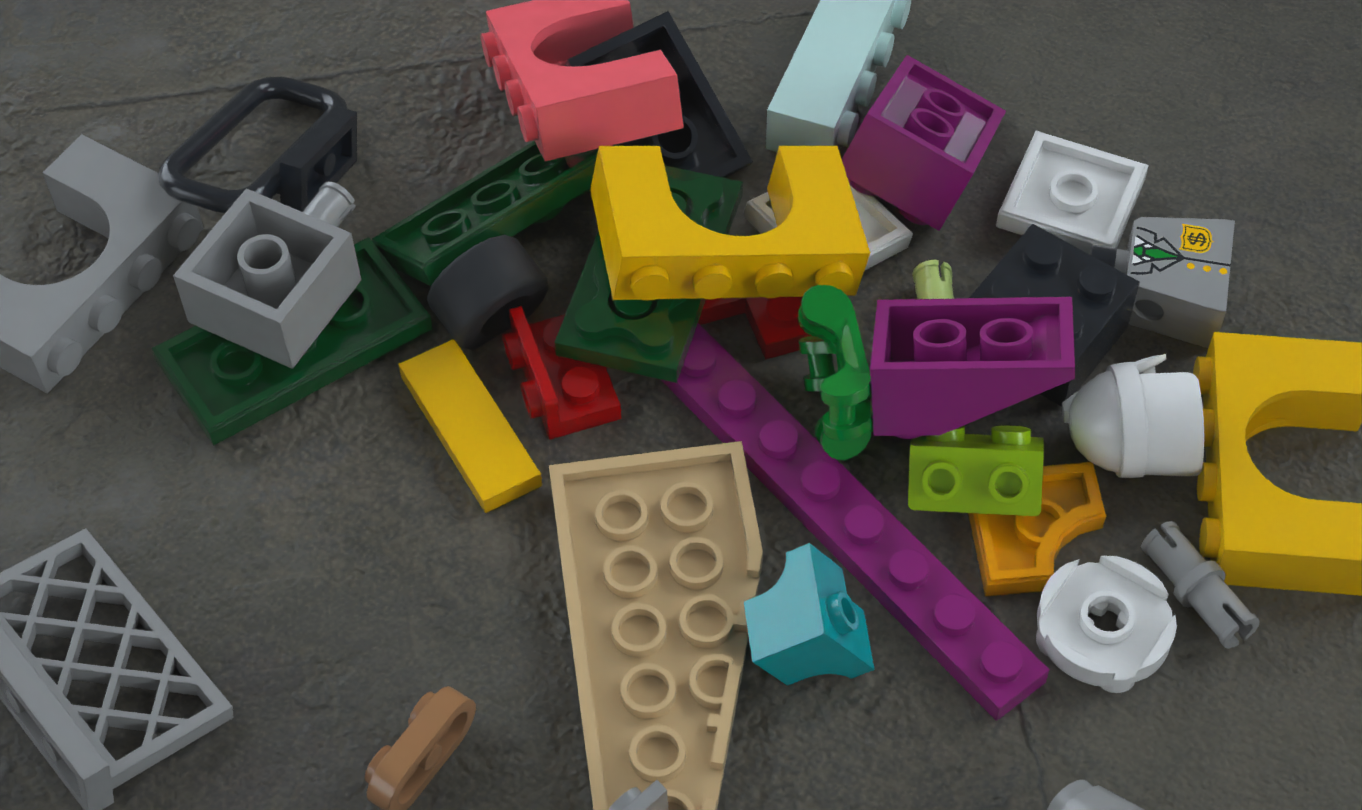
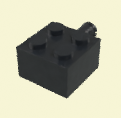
M1032 224L969 298L1072 297L1075 379L1040 393L1042 396L1062 406L1066 399L1077 392L1128 328L1140 281Z

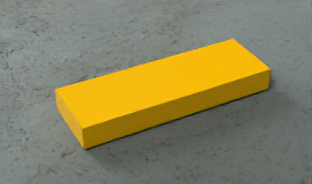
M455 339L398 364L401 378L485 513L542 486L540 471Z

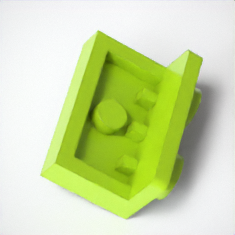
M1009 425L992 427L991 435L965 434V426H961L942 435H927L913 438L910 444L909 508L918 511L1038 516L1041 513L1044 438L1031 437L1030 428Z

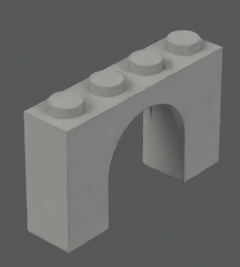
M82 134L42 173L56 210L107 237L108 242L104 251L83 272L53 284H23L10 280L0 274V368L47 394L64 376L69 375L77 368L86 352L104 333H108L116 327L123 313L143 292L155 286L161 273L182 251L188 250L196 242L199 233L204 229L198 207L169 196L160 186L157 172Z

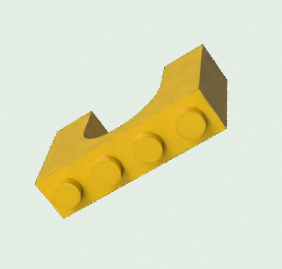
M599 146L590 191L613 300L650 301L655 299L802 297L808 289L816 285H831L842 290L847 296H855L857 294L870 256V250L838 146H779L767 186L777 227L768 232L752 236H733L718 233L697 224L686 216L672 197L660 146Z
M1213 332L1206 357L1197 356L1193 369V374L1199 380L1201 395H1203L1204 447L1206 451V462H1203L1197 479V497L1199 501L1208 502L1209 517H1204L1201 523L1199 538L1200 554L1202 557L1210 558L1211 561H1216L1226 574L1224 582L1227 585L1362 596V503L1315 500L1290 494L1275 486L1260 473L1252 462L1246 446V441L1255 434L1276 427L1358 431L1362 423V343Z

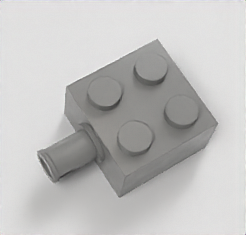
M325 182L319 188L317 195L301 212L246 188L173 275L188 322L293 369L361 281L352 233L338 227L356 207L353 204L355 200L352 195L337 183Z

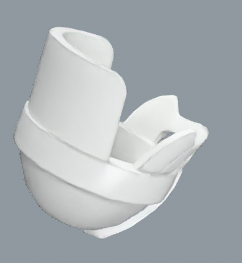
M1166 354L1151 356L1136 362L1112 364L1107 367L1105 372L1091 379L1078 392H1075L1062 403L1064 423H1069L1070 435L1077 450L1089 462L1105 470L1115 472L1118 477L1138 478L1144 477V475L1197 476L1201 472L1204 457V416L1198 378L1189 372L1156 373L1155 366L1166 360Z

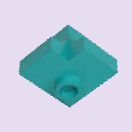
M808 543L786 552L785 568L777 583L765 593L744 601L752 662L787 686L817 675L837 674L852 679L875 670L864 610L852 602L848 596L843 569L812 544Z

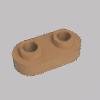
M450 686L440 689L437 693L428 692L422 696L410 714L407 729L392 747L386 745L381 748L369 763L365 773V781L369 784L367 789L368 801L382 810H407L464 739L475 716V702Z

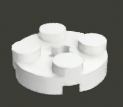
M1101 556L1099 563L1087 562L1079 566V559L1067 563L1049 578L1042 591L1037 610V645L1042 653L1048 656L1058 668L1069 676L1086 684L1100 686L1111 693L1128 691L1134 686L1135 682L1146 679L1157 671L1168 656L1177 629L1176 615L1172 616V610L1167 603L1169 594L1163 583L1152 572L1142 565L1122 557ZM1107 610L1112 611L1118 615L1116 626L1120 630L1113 632L1100 630L1094 626V621L1088 615L1093 613L1094 615L1102 616Z

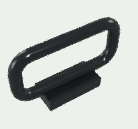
M266 77L254 80L244 86L164 160L158 171L160 186L169 196L181 202L214 212L226 213L246 188L239 190L222 189L189 179L184 175L259 104L271 99L289 100L319 109L324 113L260 177L246 188L270 199L276 194H280V203L303 212L325 182L337 183L357 162V112L349 110L345 100L338 93L321 86L287 77Z

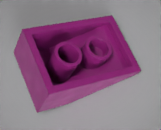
M906 55L868 111L842 158L849 184L860 193L869 196L877 195L898 207L900 213L909 221L918 225H929L940 231L973 176L1006 110Z
M1072 297L877 300L870 365L874 436H896L903 439H913L927 435H942L1075 379Z

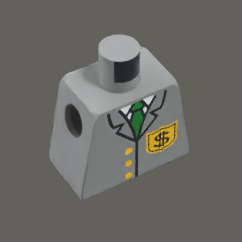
M1140 217L1133 222L1127 250L1092 245L1090 255L1140 281L1129 321L1130 325L1209 348L1213 332H1220L1227 308L1234 220Z

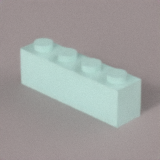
M820 0L767 109L766 149L777 152L779 146H838V149L841 146L849 147L858 125L859 114L856 113L859 105L867 107L872 99L877 80V74L874 72L877 66L886 67L894 44V34L892 32L895 27L903 29L905 26L911 0Z

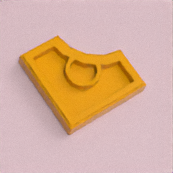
M1082 462L1043 466L1041 513L1038 516L968 513L985 597L1042 592L1047 581L1054 574V561L1061 548L1080 534L1103 528L1106 514L1093 463Z

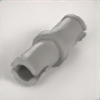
M1169 521L1161 524V529L1167 535L1165 538L1159 534L1156 528L1153 529L1143 540L1141 549L1146 555L1151 557L1175 586L1173 594L1182 606L1193 607L1217 635L1224 648H1232L1239 645V640L1234 636L1236 632L1240 634L1244 641L1256 631L1260 621L1224 582L1226 576L1224 570L1216 561H1206L1183 535L1175 522Z

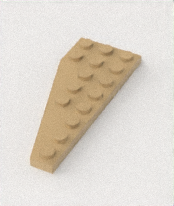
M742 441L549 465L593 810H608L620 796L631 788L637 787L643 792L656 780L667 790L668 810H717L749 639L744 601L757 596L763 559L762 544Z

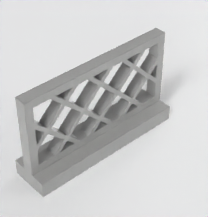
M86 528L0 573V598L13 591L36 594L29 616L0 612V700L84 810H103L113 804L114 788L233 718V706ZM81 555H84L94 568L89 583L54 579L58 567ZM104 580L108 586L101 585L102 581ZM55 596L84 600L77 622L42 617L48 597ZM95 603L124 605L130 612L125 628L91 624L90 620ZM138 624H140L144 630H138ZM16 632H23L22 638ZM36 634L71 638L65 661L36 658L31 653ZM84 640L120 645L114 667L77 663ZM132 646L161 650L166 656L163 672L154 673L126 669ZM175 668L181 676L174 675ZM51 677L59 678L57 685ZM78 680L108 684L102 708L71 704L67 699L71 681ZM120 686L157 690L151 714L114 710ZM169 692L197 695L207 706L206 709L189 719L163 716ZM87 724L96 725L95 732ZM108 727L146 731L142 746L115 761L103 744Z

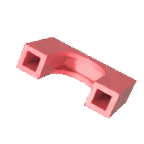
M532 0L486 11L489 32L481 34V43L488 67L493 66L500 91L505 90L512 115H518L525 142L535 141L544 161L595 150L599 146H612L684 128L678 77L661 50L597 65L565 66L567 59L634 28L631 5L628 0Z

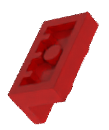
M522 306L509 309L512 332L502 335L507 359L513 371L523 369L527 381L520 383L526 410L530 419L541 417L549 440L622 419L621 404L606 367L556 356L554 342L565 314L528 324Z

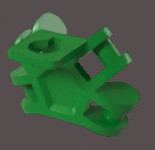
M816 285L805 292L798 311L800 327L806 333L812 335L799 339L800 353L807 354L810 374L803 377L804 387L806 391H821V400L829 406V411L818 420L815 426L817 441L830 457L836 460H846L857 456L865 449L871 438V432H874L872 404L870 402V399H872L870 371L851 300L842 290L831 285ZM832 354H836L838 370H834Z

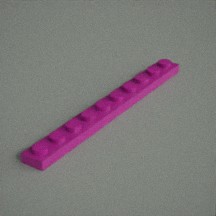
M698 323L677 383L666 380L661 381L722 443L742 441L747 468L996 721L1044 685L1050 669L838 460L830 457L824 451L822 445Z

